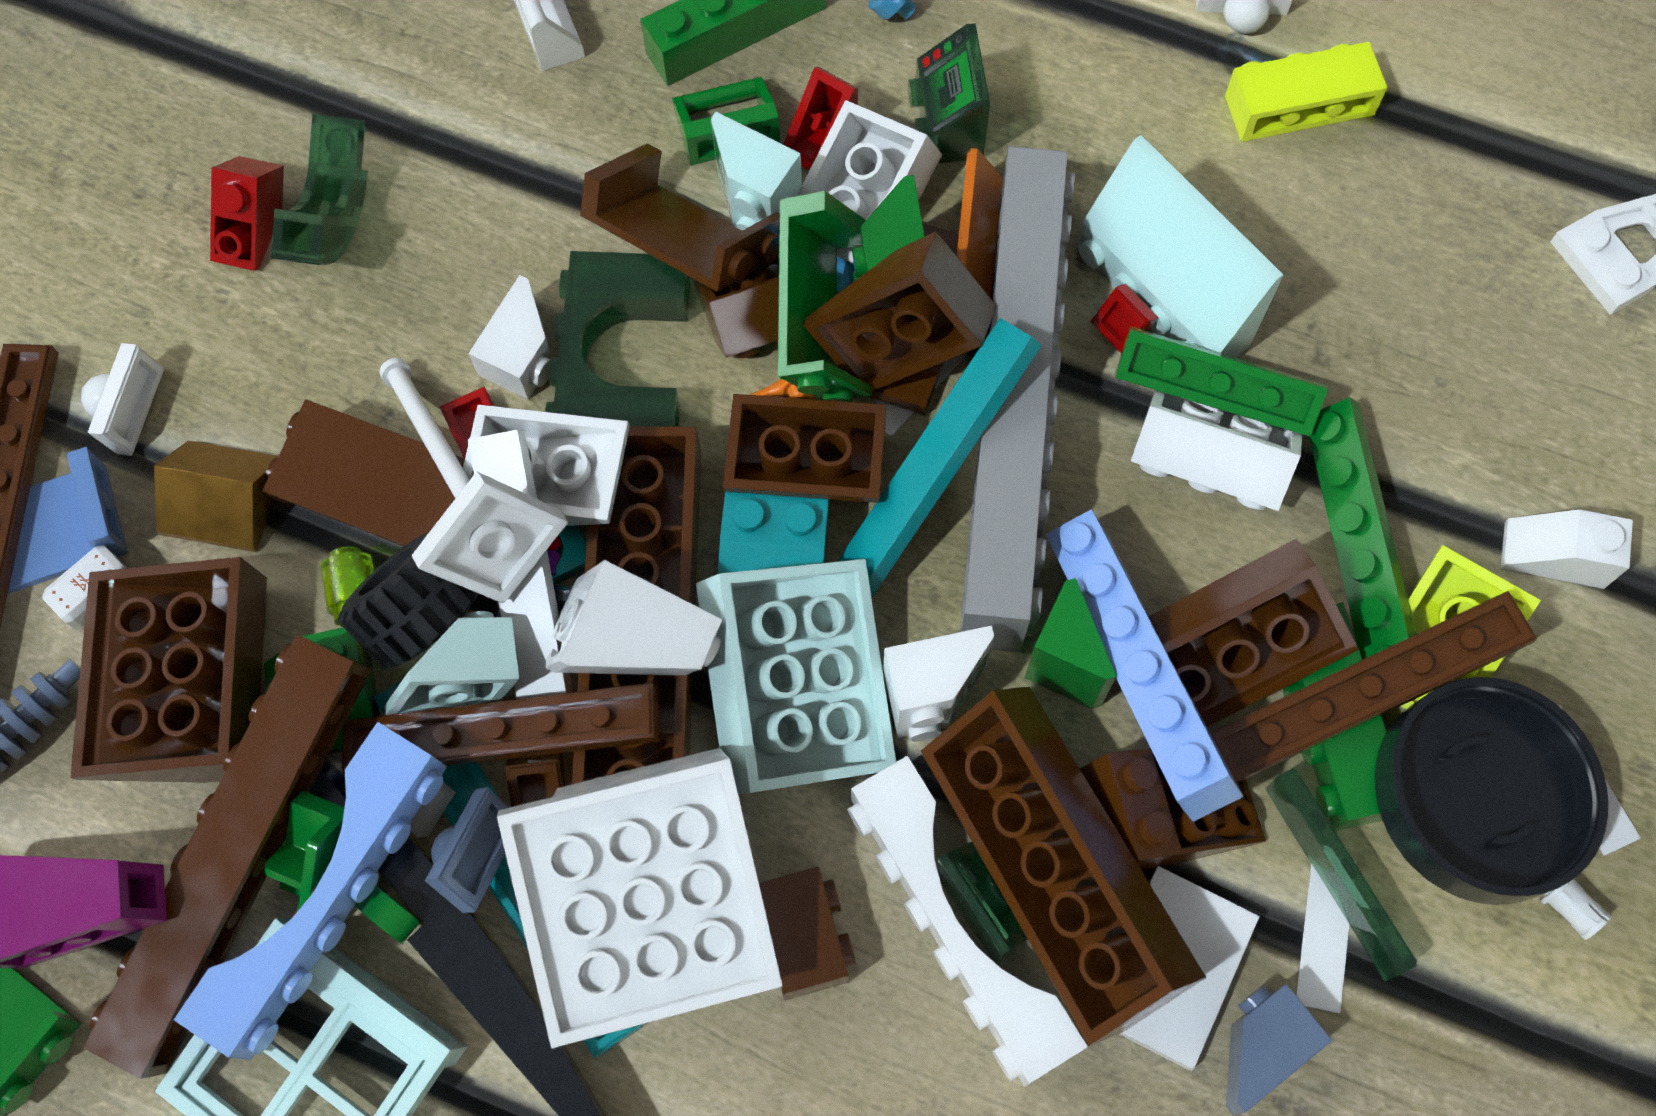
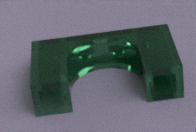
M570 251L568 270H561L559 279L560 297L565 299L564 313L556 314L554 326L555 340L560 342L559 357H552L550 361V384L552 387H555L554 402L546 403L545 412L628 421L630 426L679 427L681 408L676 388L614 385L596 376L588 368L587 362L590 350L599 336L619 323L632 320L688 322L691 277L650 254Z

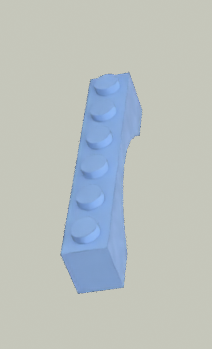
M1091 509L1046 533L1045 535L1067 579L1076 577L1115 671L1116 679L1179 805L1194 822L1242 798L1243 795L1167 654L1109 536L1093 510Z
M377 722L345 769L346 802L342 830L331 862L315 891L295 916L265 942L235 959L209 968L174 1020L228 1058L251 1060L254 1055L262 1053L276 1036L278 1031V1024L276 1022L287 1005L296 1002L307 990L312 980V973L310 971L322 953L329 952L341 939L346 928L344 920L356 902L361 903L375 888L379 879V874L376 872L389 853L397 852L406 842L411 832V825L409 823L421 805L429 804L438 794L443 784V777L441 775L447 766Z

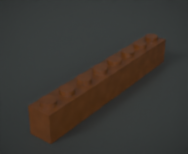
M297 634L292 643L282 649L275 663L276 674L267 692L257 698L250 710L249 721L251 723L241 742L229 751L224 760V775L215 793L209 795L199 808L197 813L198 826L189 843L177 852L171 863L170 873L172 876L165 888L167 921L144 928L136 946L130 949L122 958L117 968V977L119 979L109 998L99 1005L90 1020L89 1028L92 1031L83 1047L84 1049L139 1079L162 1075L168 1072L189 1031L176 1022L174 1018L207 970L224 962L267 877L265 874L266 861L286 840L290 802L302 791L310 793L372 668L323 644Z

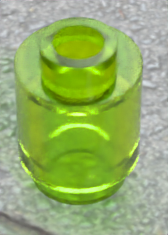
M357 547L335 549L320 564L327 612L334 616L335 624L340 627L342 626L337 622L344 603L355 589L375 571L372 556L361 552Z

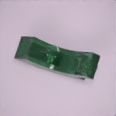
M312 114L306 182L302 194L294 207L287 210L275 209L271 259L314 265H330L344 254L357 228L366 191L368 171L362 170L365 121Z

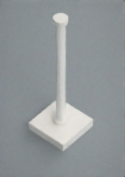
M391 358L382 364L380 376L386 386L394 389L455 497L453 503L415 550L412 557L418 569L505 603L567 525L568 521L561 510L479 471H476L469 480L411 380L412 372L409 365L401 358Z

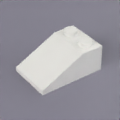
M845 100L797 196L826 191L867 220L904 176L914 175L919 200L942 154L928 135ZM852 247L837 249L838 258L854 265Z
M486 405L477 406L470 439L513 430H524L537 499L561 510L568 521L566 526L610 524L630 428L628 421ZM468 444L463 470L470 480L474 475Z

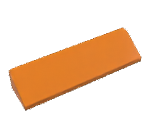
M970 148V152H967L957 258L991 299L1002 178L978 149Z

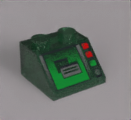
M976 23L964 25L918 57L916 61V78L908 79L910 107H918L920 118L914 119V129L928 135L941 152L942 156L938 164L967 161V152H970V148L978 149L984 156L990 100Z

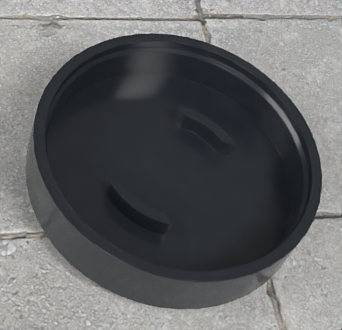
M1472 677L1449 682L1436 688L1402 712L1389 727L1378 751L1375 766V793L1380 815L1390 838L1402 856L1418 873L1438 888L1454 896L1476 903L1491 905L1513 904L1535 898L1556 890L1576 878L1590 864L1602 843L1608 820V792L1605 776L1594 748L1580 727L1563 709L1529 687L1516 682L1491 677Z

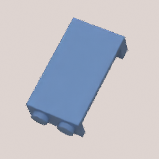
M87 447L66 453L71 471L70 474L30 486L8 594L60 577L94 547L105 545L117 557L128 554L107 467Z

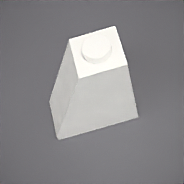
M604 560L576 579L557 620L552 638L562 642L560 652L552 648L545 668L555 673L686 675L700 670L702 666H709L713 661L721 643V638L716 636L722 619Z

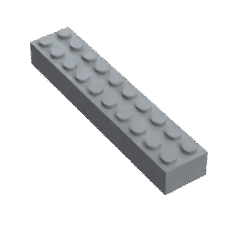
M1008 146L1001 191L991 300L995 303L996 307L988 328V335L998 320L1002 318L1036 339L1042 346L977 441L960 632L992 626L994 633L992 650L1020 652L1025 636L1034 637L1036 620H1039L1041 613L1042 588L1035 587H1038L1040 570L1044 568L1046 554V538H1042L1044 521H1047L1050 503V489H1046L1048 472H1051L1054 452V441H1050L1051 427L1055 424L1058 395L1054 394L1055 379H1058L1061 362V348L1057 347L1059 333H1062L1065 303H1061L1062 289H1065L1067 280L1068 259L1065 258L1066 245L1069 244L1072 215H1068L1069 202H1072L1075 183V172H1066L1068 155L1066 151Z

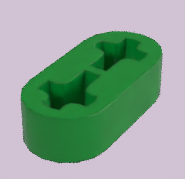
M377 884L361 903L356 902L354 905L378 927L401 944L406 941L421 922Z

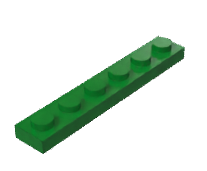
M1348 397L1320 410L1309 438L1356 640L1362 660L1416 635V630L1360 405L1357 401Z

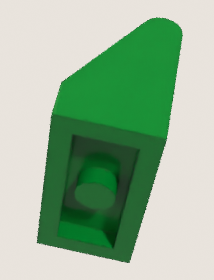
M762 76L672 98L691 166L716 160L711 124L712 117L691 121L688 114L691 112L757 97L758 106L722 115L780 143L779 116L774 100Z

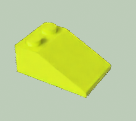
M1444 545L1439 547L1408 597L1416 634L1506 591L1510 592L1526 621L1529 620L1541 600ZM1504 657L1456 680L1472 677H1492ZM1427 694L1401 705V707L1407 709Z

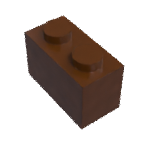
M818 866L760 882V892L780 973L781 990L784 1000L849 983L847 968L856 966V960L848 932L837 935L832 914L840 912L841 906L833 879L823 881Z

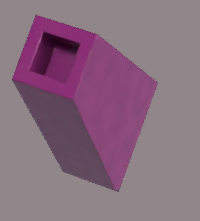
M0 855V968L24 969L167 921L163 864L120 860Z

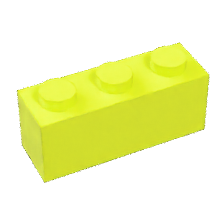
M1370 42L1354 45L1339 44L1328 50L1308 54L1299 52L1283 59L1262 63L1253 61L1234 68L1225 98L1240 141L1244 142L1374 116L1387 90V85Z

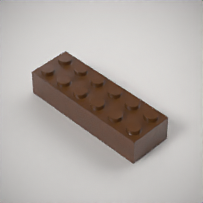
M1030 687L992 690L921 750L922 755L1089 1046L1125 1032L1207 978Z

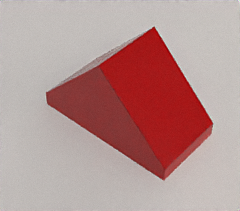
M819 66L814 67L783 143V145L801 154V166L809 171L845 100L858 105V88Z

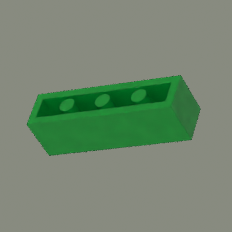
M678 0L640 19L645 51L666 85L670 86L824 10L825 0Z
M1337 603L1336 606L1356 642L1344 603ZM1357 650L1283 688L1284 697L1361 661L1360 651ZM1381 715L1301 753L1305 763L1308 766L1313 765L1319 784L1315 790L1317 805L1322 816L1330 819L1333 832L1382 821L1375 793L1376 760L1382 740L1387 733Z

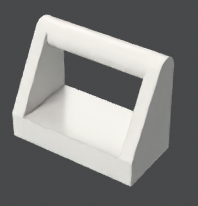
M514 0L542 71L585 57L582 43L564 0Z

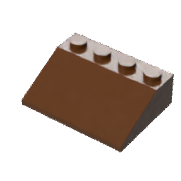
M241 557L89 572L70 778L95 781L191 783L221 781L224 775V760L229 751L241 742L251 723L249 721L250 710L254 702L261 695L266 576Z

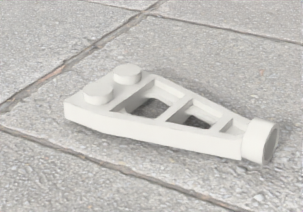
M1656 194L1595 210L1558 231L1550 241L1610 315L1647 295L1656 287V254L1648 262L1639 263L1615 234V231L1640 224L1644 225L1656 240Z

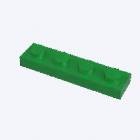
M1130 327L1115 371V378L1310 437L1328 392V387L1325 384L1135 327Z

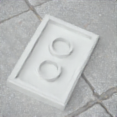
M1157 866L1149 883L1207 978L1119 1035L1192 1071L1196 1066L1260 916Z

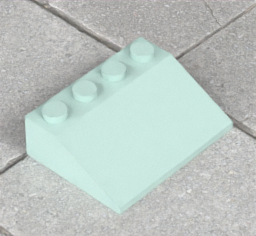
M1142 135L1133 140L1082 222L1077 242V248L1084 262L1093 269L1097 268L1111 282L1113 290L1116 286L1126 283L1159 317L1150 328L1155 334L1235 358L1251 346L1283 277V274Z
M866 559L720 573L696 583L699 608L722 619L716 636L721 638V643L716 656L708 666L719 748L730 758L738 794L879 773L896 763Z

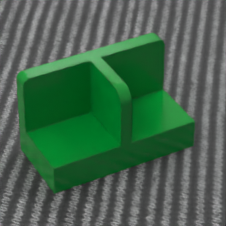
M302 791L290 802L286 841L265 863V874L272 879L280 881V889L299 896L298 911L315 891L331 862L342 830L345 807Z

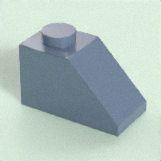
M1287 984L1272 992L1263 985L1238 1005L1244 1015L1231 1024L1226 1107L1233 1116L1246 1113L1333 1041Z

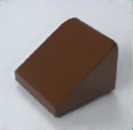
M562 753L507 759L505 772L511 807L551 798L557 791V788L565 786Z

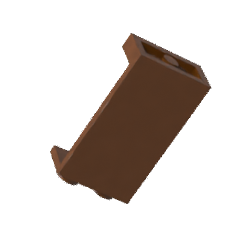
M648 143L585 173L580 216L716 292L721 291L738 280H742L746 275L764 264L772 262L779 254L780 213L775 212L745 230L736 228L732 224L657 185L662 151Z
M305 399L300 411L296 412L288 423L286 430L287 439L279 456L270 462L266 470V484L262 490L282 505L288 507L291 504L297 505L401 546H405L415 538L429 533L455 500L454 495L424 443ZM456 456V458L458 459L459 463L463 468L465 459Z

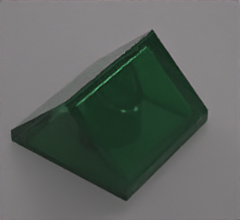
M972 841L945 853L938 859L936 867L941 884L995 964L998 965L1030 943Z

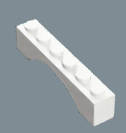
M904 757L851 788V801L854 805L847 810L853 823L863 837L871 833L882 851L875 855L879 866L891 884L898 880L901 882L910 897L908 901L904 902V906L920 932L927 928L930 930L939 945V948L934 950L933 954L946 977L950 981L956 977L959 978L969 995L962 1002L972 1021L980 1031L988 1026L999 1045L998 1048L993 1050V1054L1006 1077L1010 1081L1018 1077L1022 1085L1026 1087L1086 1049L1088 1046L1057 996L1031 987L1001 969L974 944L957 921L942 890L934 858L933 822L936 801L909 757Z

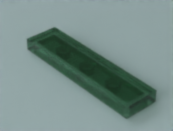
M1292 768L1277 776L1265 790L1345 916L1384 982L1417 966V960L1298 771Z

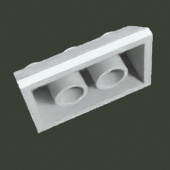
M1155 390L1131 462L1140 464V468L1143 471L1154 476L1167 477L1170 474L1188 480V484L1201 492L1216 493L1220 491L1235 496L1241 504L1252 509L1264 510L1268 507L1279 511L1301 457L1302 434Z

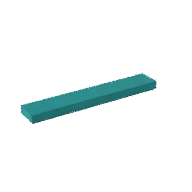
M1002 318L998 320L983 345L979 348L880 496L879 503L874 505L837 561L866 559L871 598L1042 346L1036 339Z

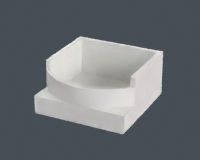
M720 748L559 787L551 798L498 811L499 828L551 1049L782 987L730 758Z

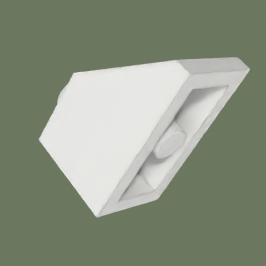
M519 275L468 354L478 376L529 400L536 387L543 386L549 379L553 369V358L529 280Z
M1580 509L1508 518L1504 526L1500 568L1605 589L1630 567L1633 520Z

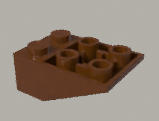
M1151 748L1106 753L1080 768L1142 872L1153 870L1157 866L1166 867L1266 842L1246 779L1237 783L1243 795L1242 798L1192 822L1177 802Z

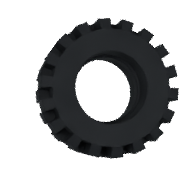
M429 533L423 534L403 546L373 571L349 596L338 616L337 622L383 669L402 665L430 647L458 618H461L479 594L418 569L412 554Z

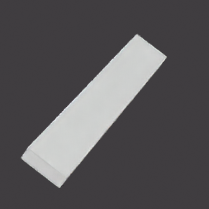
M513 430L468 439L474 474L476 471H479L537 499L524 430ZM546 550L505 603L498 601L501 617H512L519 672V680L514 684L517 699L574 693L570 673H555L545 668L552 648L560 652L562 642L552 638L559 618V612Z

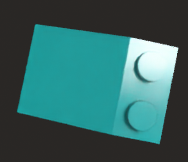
M725 492L718 574L826 563L829 499Z

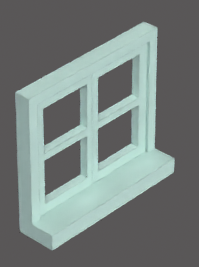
M275 918L256 946L269 939L292 918ZM334 946L329 952L322 953L310 971L312 973V980L308 989L335 1009L300 1060L274 1040L263 1051L287 1069L290 1074L261 1116H289L308 1087L346 1116H371L317 1074L352 1022L408 1064L374 1116H412L443 1069L456 1065L468 1046ZM194 1034L155 1092L185 1116H244L201 1082L221 1052Z

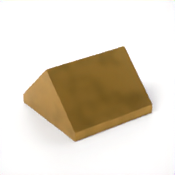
M186 441L154 465L156 531L163 536L257 552L274 500L262 491L266 484L265 473L270 462L278 456Z

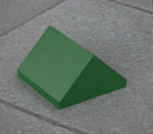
M1075 577L1065 581L1034 646L1024 678L1094 709L1102 706L1116 678V674Z

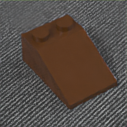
M935 231L895 250L806 317L802 325L843 371L871 385L872 391L981 347L996 305Z

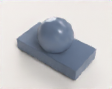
M488 787L475 789L456 825L443 830L435 838L431 849L433 867L425 881L462 913L476 912L506 855L497 814L499 810L510 807Z

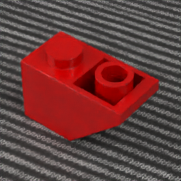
M238 156L211 167L210 261L252 271L260 268L283 210L284 165Z

